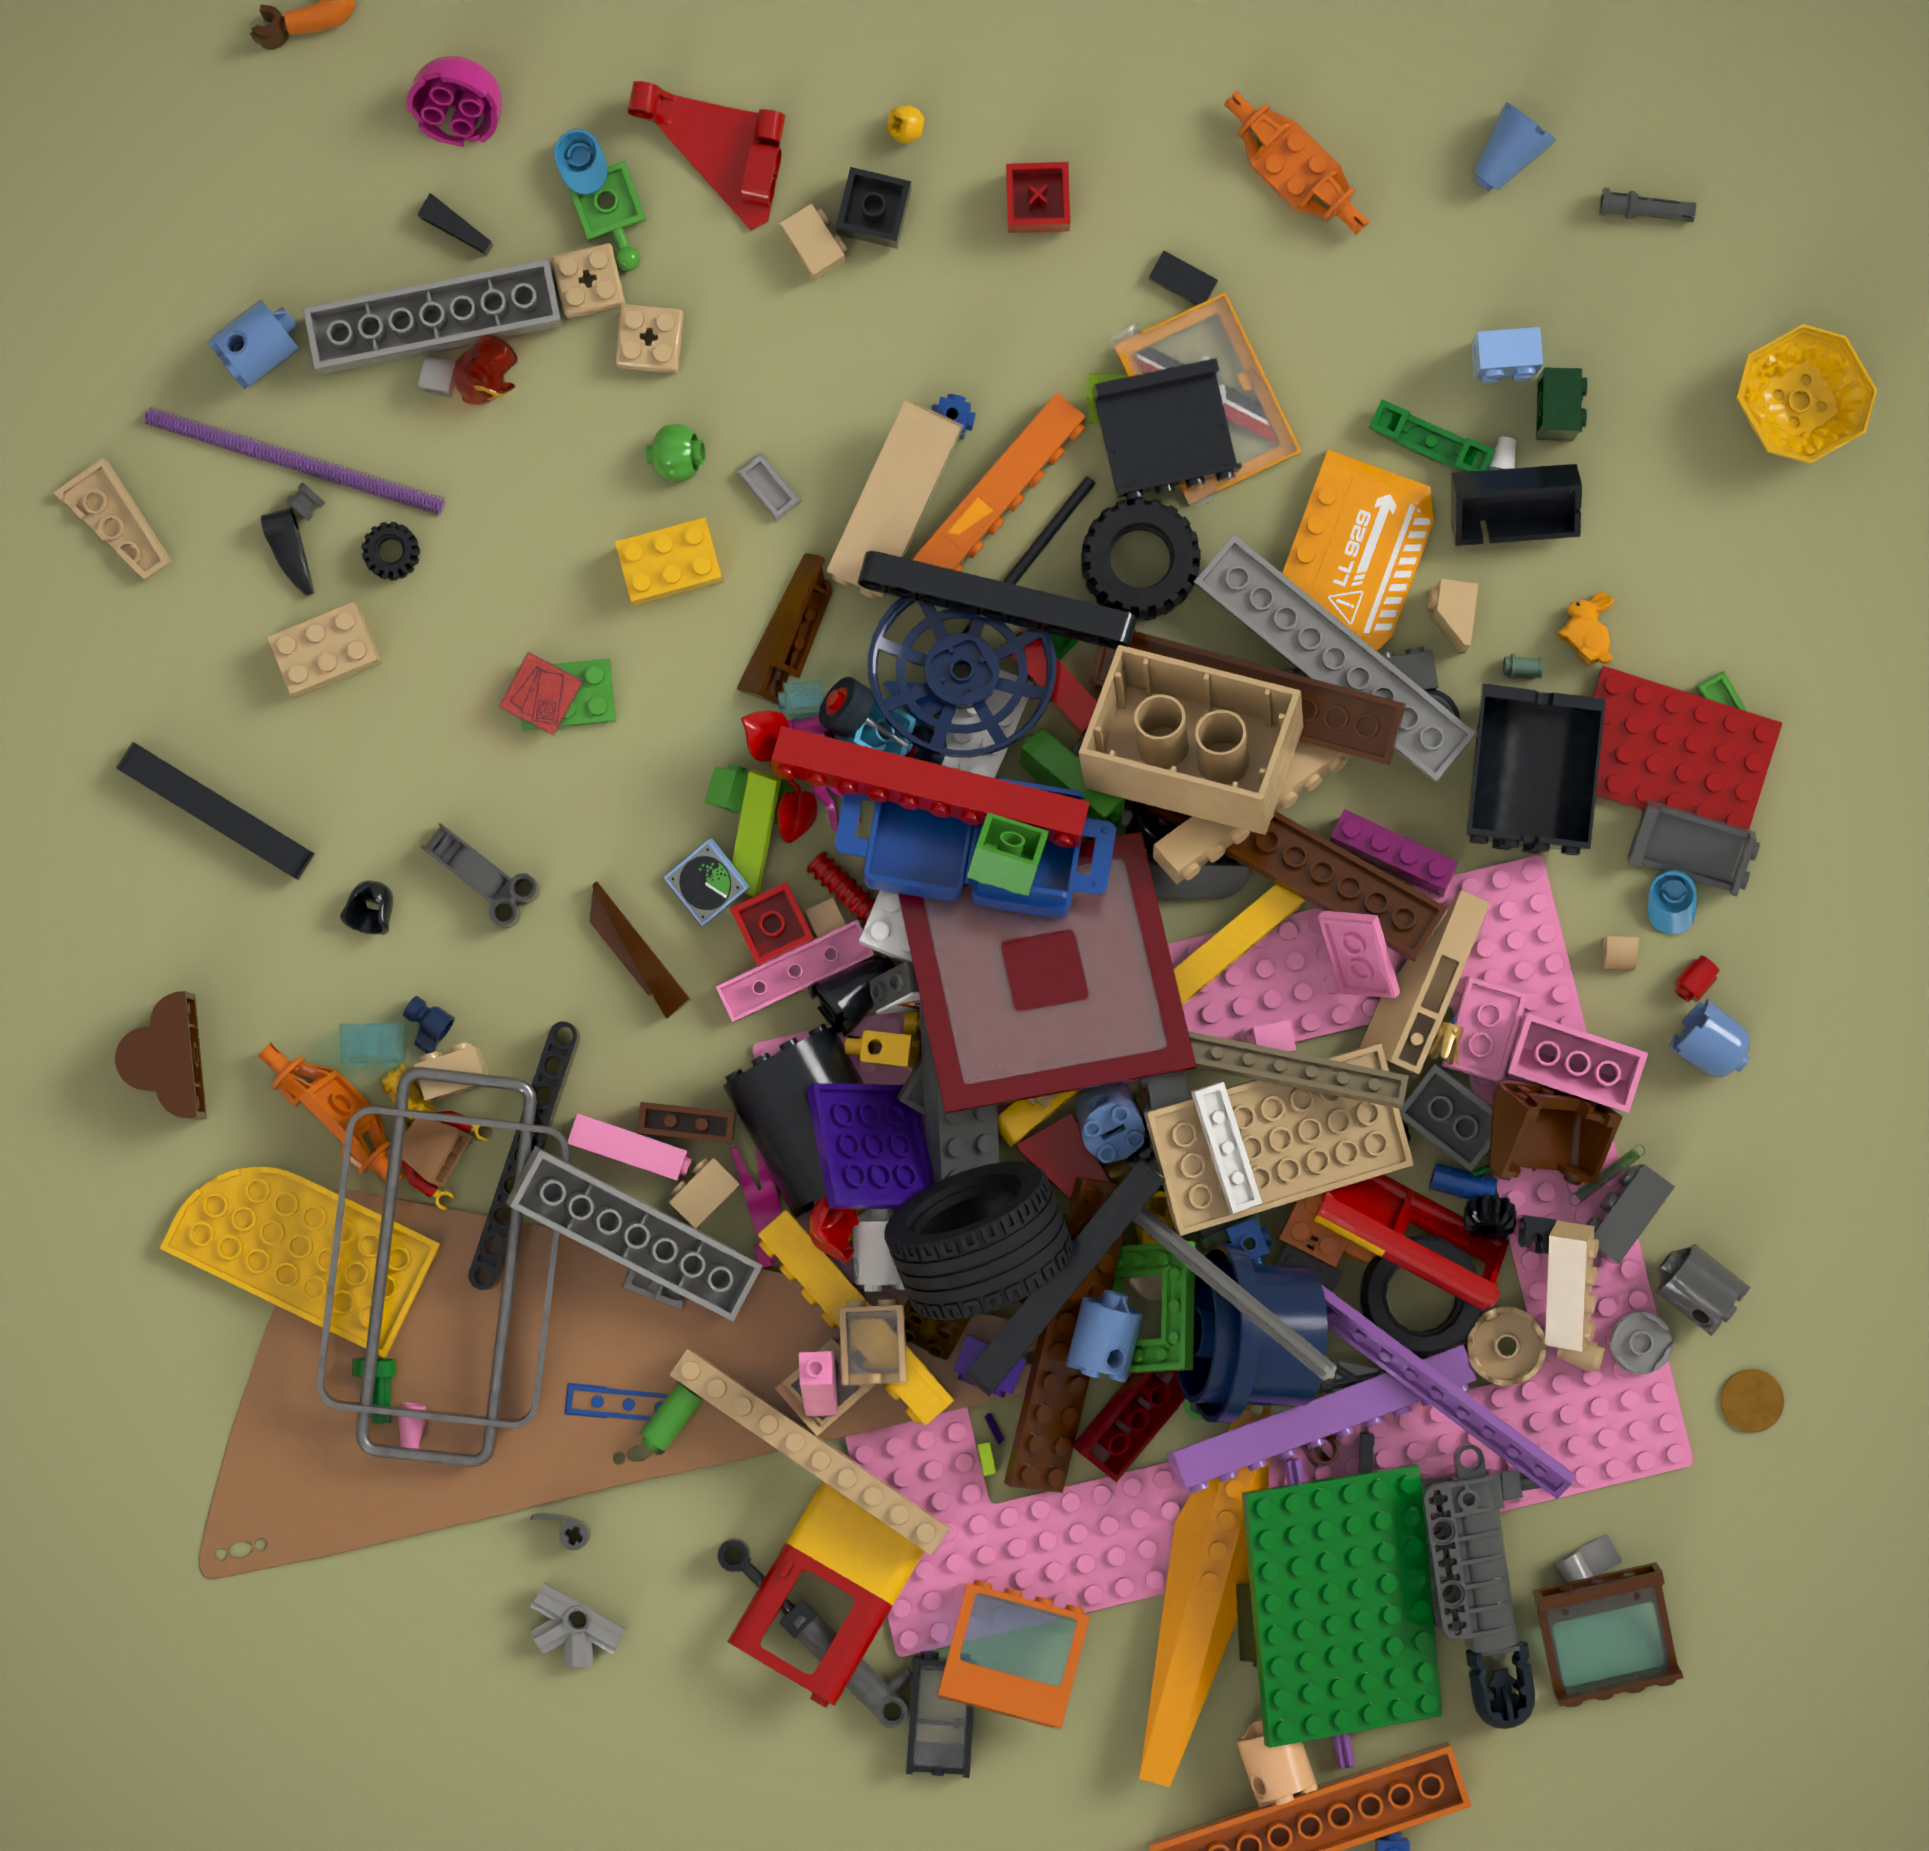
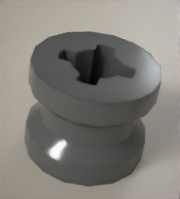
M303 482L298 486V492L286 499L307 521L313 517V511L316 508H321L325 504Z

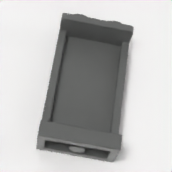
M1646 799L1627 860L1628 865L1638 868L1642 864L1662 871L1676 869L1685 872L1692 880L1728 890L1730 895L1737 897L1739 890H1745L1750 872L1746 871L1750 860L1755 861L1760 843L1756 842L1757 838L1754 831Z

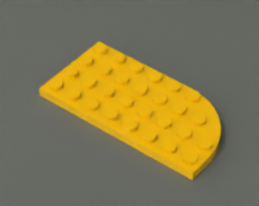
M263 1166L228 1171L204 1184L184 1202L173 1219L159 1249L323 1328L339 1194L305 1177L279 1168ZM345 1198L330 1332L366 1349L382 1215ZM394 1221L378 1350V1355L387 1358L441 1247V1243Z

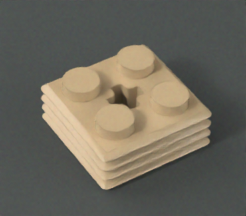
M610 243L551 257L562 309L566 319L620 308L622 304H626L614 250ZM585 275L597 278V280L592 282V287L587 288L585 283L580 284L585 279Z
M622 304L615 361L617 368L677 374L680 362L684 320L683 311L673 308ZM648 332H653L654 337L658 338L657 341H652L651 346H646L645 340L642 339V337L647 336Z

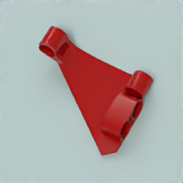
M634 81L627 113L637 118L655 122L751 231L769 222L781 163L782 150L780 142L786 115L768 109H760L756 113L671 94L658 85L649 82Z

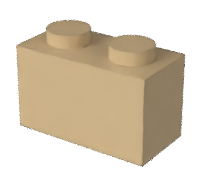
M811 203L782 221L780 226L815 281L846 262L843 252L847 248L838 234L832 236L827 226L830 225V221L821 208L816 211Z
M704 1158L692 1170L695 1176L687 1184L682 1180L670 1192L673 1198L669 1203L695 1229H698L741 1186V1183L716 1158H712L710 1161Z

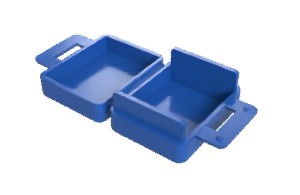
M996 778L1086 801L1081 791ZM858 793L854 795L844 794L835 847L842 854L866 857L863 880L865 885L871 889L954 902L961 897L964 884L972 885L971 899L977 906L1053 919H1063L1069 914L1073 891L1101 895L1107 890L1116 835V827L1111 822L1090 818L1086 820L1082 836L1096 838L1090 875L1076 873L1080 846L1079 848H1062L1055 845L1054 842L1046 840L1029 896L1014 894L1006 889L990 884H982L974 879L967 878L983 824L969 825L962 822L959 818L951 816L941 818L932 815L930 811L919 808L908 810L901 807L898 803L890 801L876 802L870 838L856 837L862 800L876 801Z

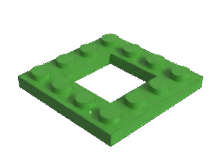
M1187 1241L1195 1248V1242ZM1159 1243L1121 1246L1111 1291L1122 1294L1123 1279L1162 1276L1161 1338L1137 1340L1129 1373L1193 1370L1195 1273Z

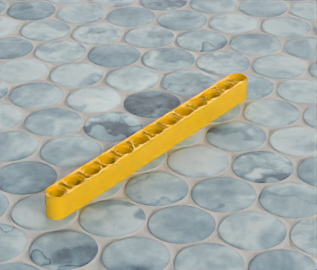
M1275 884L1174 969L1182 1006L1307 901ZM1081 1090L1060 1093L1045 1109L1038 1102L1032 1106L1027 1100L1015 1101L997 1116L998 1133L1010 1147L1015 1146Z

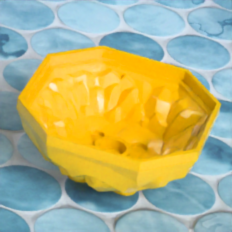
M1802 324L1747 356L1736 399L1767 453L1811 464L1866 433L1877 388L1845 335Z

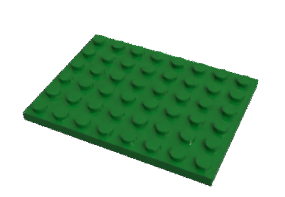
M1411 1464L1241 1492L1265 1746L1269 1748L1442 1716L1425 1520L1422 1506L1420 1466Z

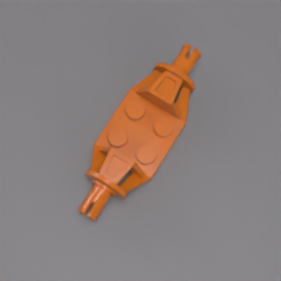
M1235 91L1232 94L1233 97H1229L1223 105L1243 123L1237 135L1243 140L1251 168L1295 211L1321 217L1325 222L1329 221L1332 217L1338 216L1355 235H1358L1361 229H1364L1370 221L1350 203L1356 190L1350 188L1341 166L1298 123L1270 110L1271 107L1268 104L1255 110L1238 91ZM1251 131L1254 132V134L1262 143L1261 147L1258 146V144L1252 137L1250 133ZM1316 196L1331 208L1327 209L1312 199Z
M271 1042L258 1055L277 1074L276 1080L271 1087L274 1090L279 1089L294 1107L303 1103L309 1112L315 1115L344 1144L340 1150V1153L344 1155L346 1129L350 1118L356 1111L373 1105L336 1068L306 1063V1059L303 1056L290 1062ZM295 1073L314 1079L315 1081H313L310 1084L305 1080L295 1076ZM366 1114L355 1123L350 1162L359 1168L357 1172L360 1175L364 1174L367 1170L373 1169L386 1182L388 1167L386 1155L390 1148V1142L386 1141L381 1114ZM367 1133H369L374 1147L372 1153L363 1139ZM400 1171V1174H399V1182H400V1181L404 1178V1176H405V1174L402 1173L401 1171Z

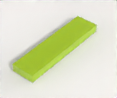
M755 769L749 771L732 859V864L750 885V888L744 893L753 897L759 895L782 779Z

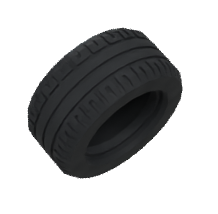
M1425 1235L1407 1237L1479 1275L1475 1265H1473L1467 1255L1449 1241ZM1376 1255L1367 1265L1360 1284V1304L1364 1317L1384 1330L1416 1356H1430L1446 1352L1457 1346L1470 1334L1471 1330L1475 1327V1323L1478 1321L1481 1310L1456 1296L1453 1309L1447 1319L1433 1329L1415 1331L1399 1324L1389 1310L1386 1296L1388 1283L1395 1271L1400 1267Z

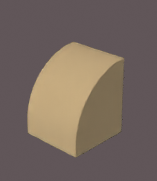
M1607 936L1602 938V970H1635L1638 959L1639 937Z

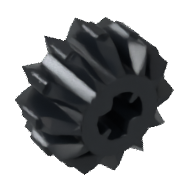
M1485 1193L1484 1196L1474 1195L1472 1200L1466 1201V1206L1464 1207V1229L1470 1232L1471 1237H1480L1481 1241L1491 1239L1495 1242L1497 1238L1506 1239L1507 1235L1513 1234L1516 1227L1517 1211L1515 1210V1205L1510 1203V1198H1500L1498 1193L1494 1196Z

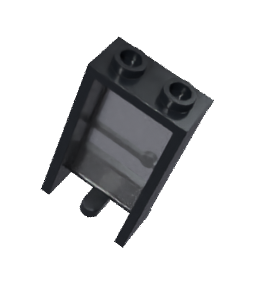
M920 1651V1656H914L906 1774L928 1772L936 1776L960 1774L963 1775V1778H970L974 1707L937 1697L947 1658H939V1652ZM960 1653L962 1661L977 1665V1660H971V1654Z

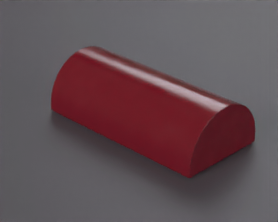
M1176 1371L1131 1373L1127 1381L1120 1386L1072 1444V1447L1117 1483L1186 1399L1180 1389Z

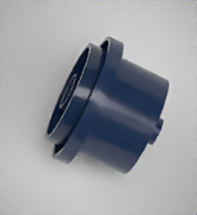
M1214 1243L1206 1249L1203 1255L1326 1357L1328 1335L1326 1302L1320 1279L1312 1268L1252 1263L1246 1250L1239 1244ZM1195 1274L1193 1370L1176 1371L1180 1389L1186 1400L1195 1403L1201 1417L1205 1421L1212 1423L1235 1422L1242 1415L1247 1405L1305 1406L1309 1404L1319 1388L1321 1378Z

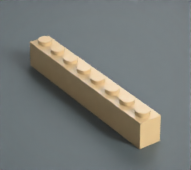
M1298 741L1274 813L1282 807L1287 809L1297 801L1299 795L1305 790H1314L1322 782L1323 777L1330 772L1336 773L1340 771L1347 763V760L1353 755ZM1192 816L1154 844L1153 858L1169 877L1178 884L1184 879L1190 880L1195 877L1201 870V867L1208 861H1217L1225 853V849L1233 843L1237 845L1243 842L1249 836L1250 831Z

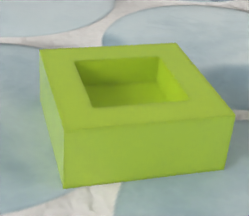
M990 1441L977 1443L984 1476L996 1474Z

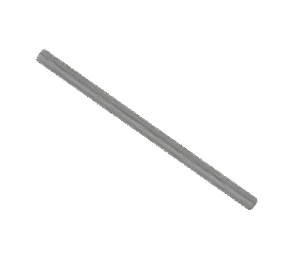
M1144 1206L1133 1220L1134 1223L1319 1378L1325 1381L1328 1378L1333 1379L1335 1377L1334 1372L1337 1367L1333 1362Z

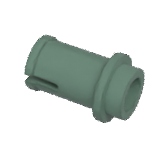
M1511 654L1510 657H1504L1503 675H1509L1510 679H1513L1514 676L1542 677V658L1515 657V654Z

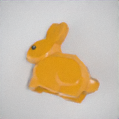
M1603 591L1596 594L1590 601L1580 600L1569 604L1567 612L1571 618L1557 632L1558 638L1561 641H1566L1588 666L1597 662L1608 664L1613 660V655L1609 652L1611 642L1608 629L1597 620L1598 615L1610 608L1614 603L1613 597L1608 596Z

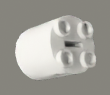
M867 1209L857 1217L859 1224L854 1226L852 1231L854 1284H857V1289H864L866 1292L883 1291V1285H888L889 1288H895V1290H905L884 1239L885 1226L890 1216L897 1209Z

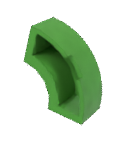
M729 764L728 769L715 767L705 803L735 813H741L748 779L747 769L733 764ZM781 779L774 824H778L777 810L782 796L786 792H794L793 788L788 787L789 783L785 779Z

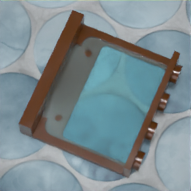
M1657 1562L1533 1590L1553 1692L1559 1706L1576 1707L1581 1705L1583 1701L1591 1699L1607 1700L1612 1698L1614 1694L1622 1692L1638 1693L1643 1691L1645 1687L1653 1685L1669 1686L1674 1684L1676 1680L1684 1679L1683 1673L1677 1664L1662 1588V1585L1665 1584L1664 1576Z

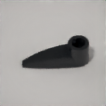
M287 508L261 515L264 535L283 572L306 596L315 594L299 526L293 509Z

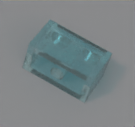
M821 680L783 683L784 692H778L779 708L782 714H786L788 720L794 718L801 720L819 714L820 706L824 699Z
M339 1024L340 1062L348 1063V1069L367 1068V1062H379L380 1068H398V1062H407L406 1024Z

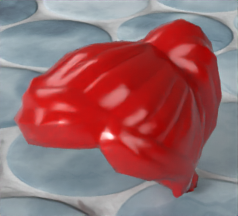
M825 1195L812 1208L809 1218V1236L819 1250L845 1263H849L853 1258L854 1249L850 1247L848 1239L851 1236L853 1227L859 1224L856 1209H829L827 1195Z

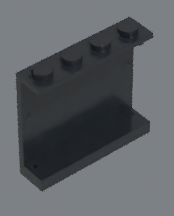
M1217 358L1094 385L1092 393L1117 498L1126 497V501H1133L1134 498L1144 497L1145 492L1156 490L1157 495L1175 491L1174 486L1186 484L1187 488L1198 487L1205 484V479L1214 477L1217 478V482L1233 479L1235 473L1239 472L1242 468V464H1237L1218 385L1216 374L1219 371Z

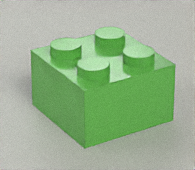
M988 812L973 854L967 878L974 879L982 884H990L1006 889L1014 894L1029 896L1049 831Z

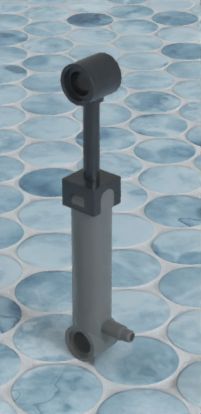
M738 1538L725 1541L719 1548L717 1555L721 1567L731 1572L737 1571L739 1573L742 1571L759 1588L765 1576L750 1562L749 1546ZM731 1546L738 1547L743 1554L742 1560L739 1563L729 1562L725 1556L727 1548ZM786 1598L780 1609L786 1615L779 1621V1624L821 1662L837 1633L817 1615L818 1613L803 1598L795 1605ZM862 1659L846 1688L878 1718L882 1725L889 1728L899 1727L907 1718L908 1704L897 1691L908 1681L912 1671L905 1667L887 1683ZM890 1702L897 1703L902 1711L900 1716L894 1719L888 1718L883 1711L886 1704Z

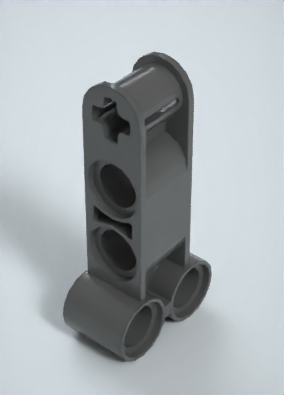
M439 823L440 828L426 846L422 845L421 848L492 903L489 915L495 924L502 928L514 927L519 922L521 915L518 904L520 902L528 904L535 901L540 894L539 883L535 878L526 873H520L510 878L448 828ZM528 880L532 884V891L528 896L521 897L517 894V886L521 881ZM503 905H510L513 910V915L508 921H500L497 916L498 909Z

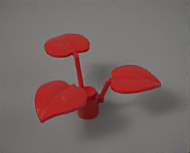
M770 710L758 711L741 717L750 755L757 761H769V767L771 768V758L781 726L789 728L787 718L780 712ZM831 730L824 732L826 737L834 739L835 734ZM785 779L793 787L794 792H786L782 796L778 805L777 820L783 841L785 843H792L813 825L818 807L816 798L811 792H801V787L793 779Z

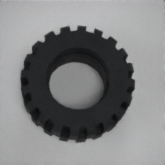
M1137 497L1133 501L1127 502L1124 499L1116 502L1115 506L1107 507L1103 510L1096 520L1094 519L1089 526L1081 552L1082 576L1086 581L1089 593L1093 594L1097 599L1096 602L1101 606L1129 612L1136 616L1137 620L1138 618H1146V620L1156 619V616L1166 615L1173 611V608L1178 604L1181 605L1189 592L1192 591L1193 583L1198 576L1201 560V550L1198 546L1199 540L1196 532L1192 531L1189 520L1185 516L1182 517L1178 514V509L1172 505L1168 507L1161 504V500L1153 498L1152 501L1144 500V497ZM1144 530L1152 532L1164 541L1169 550L1170 565L1166 575L1158 583L1150 587L1136 588L1129 586L1117 577L1112 568L1111 553L1115 543L1123 535L1131 531Z

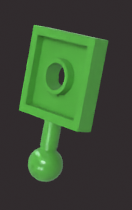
M622 161L608 166L607 179L603 187L596 193L583 195L574 192L570 188L569 191L588 242L612 234L618 249L615 258L617 266L623 271H633L639 266L640 255L635 248L629 246L624 229L647 220L626 163ZM606 193L615 197L613 207L610 209L599 207L598 199L601 195Z

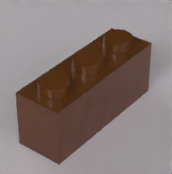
M640 1102L637 1133L733 1144L737 1113Z

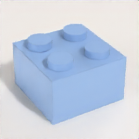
M1540 327L1479 331L1471 342L1474 380L1482 379L1483 384L1499 383L1501 378L1513 377L1515 382L1532 380V376L1537 375L1543 365Z

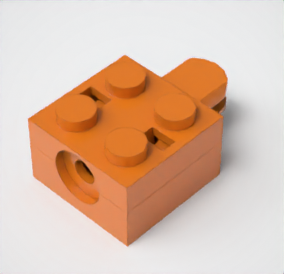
M1324 1193L1295 1201L1277 1237L1278 1240L1331 1267H1336L1342 1254L1359 1262H1368L1377 1255L1313 1221ZM1307 1244L1314 1247V1249L1307 1247Z

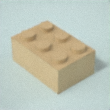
M355 602L267 637L288 691L295 699L382 664L360 607Z

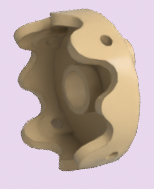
M1499 1307L1485 1312L1478 1318L1475 1327L1468 1335V1356L1471 1366L1480 1376L1495 1385L1513 1386L1528 1381L1540 1370L1546 1358L1547 1346H1545V1333L1542 1326L1530 1313L1519 1308ZM1511 1337L1515 1340L1517 1348L1512 1355H1504L1500 1352L1498 1345L1502 1338Z

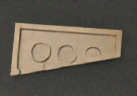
M106 458L100 459L53 492L80 519L84 520L103 541H106L143 579L149 580L173 563Z

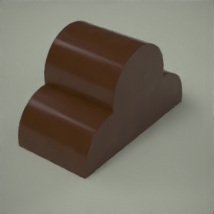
M186 991L174 992L163 997L156 1004L151 1014L150 1027L137 1028L122 1038L115 1053L116 1068L123 1081L131 1087L156 1092L161 1105L171 1114L189 1119H207L195 994Z

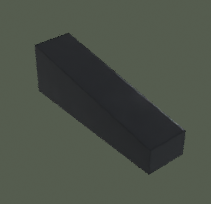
M429 193L418 213L419 218L481 253L488 255L493 246L492 242L437 197Z

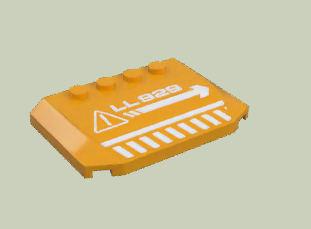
M1327 449L1282 572L1283 575L1376 651L1384 646L1393 635L1434 523L1430 486Z

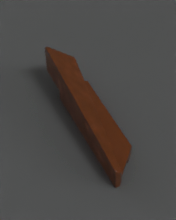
M809 553L803 555L737 686L738 690L773 704L781 705L788 675L800 678L833 592L830 581L824 578L822 570L823 562H825L824 557Z
M597 881L594 882L589 922L649 996L652 993L665 1018H670L690 1002L691 998Z

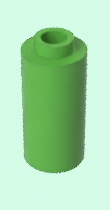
M678 1382L640 1431L644 1436L641 1442L654 1452H657L659 1448L666 1451L704 1400Z

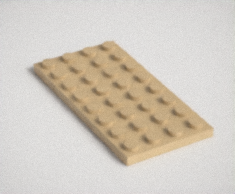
M1376 1043L1326 1058L1389 1072L1382 1043ZM1251 1080L1228 1087L1226 1090L1262 1204L1233 1214L1229 1213L1193 1098L1144 1112L1159 1172L1166 1178L1163 1187L1175 1232L1179 1236L1414 1165L1398 1108Z

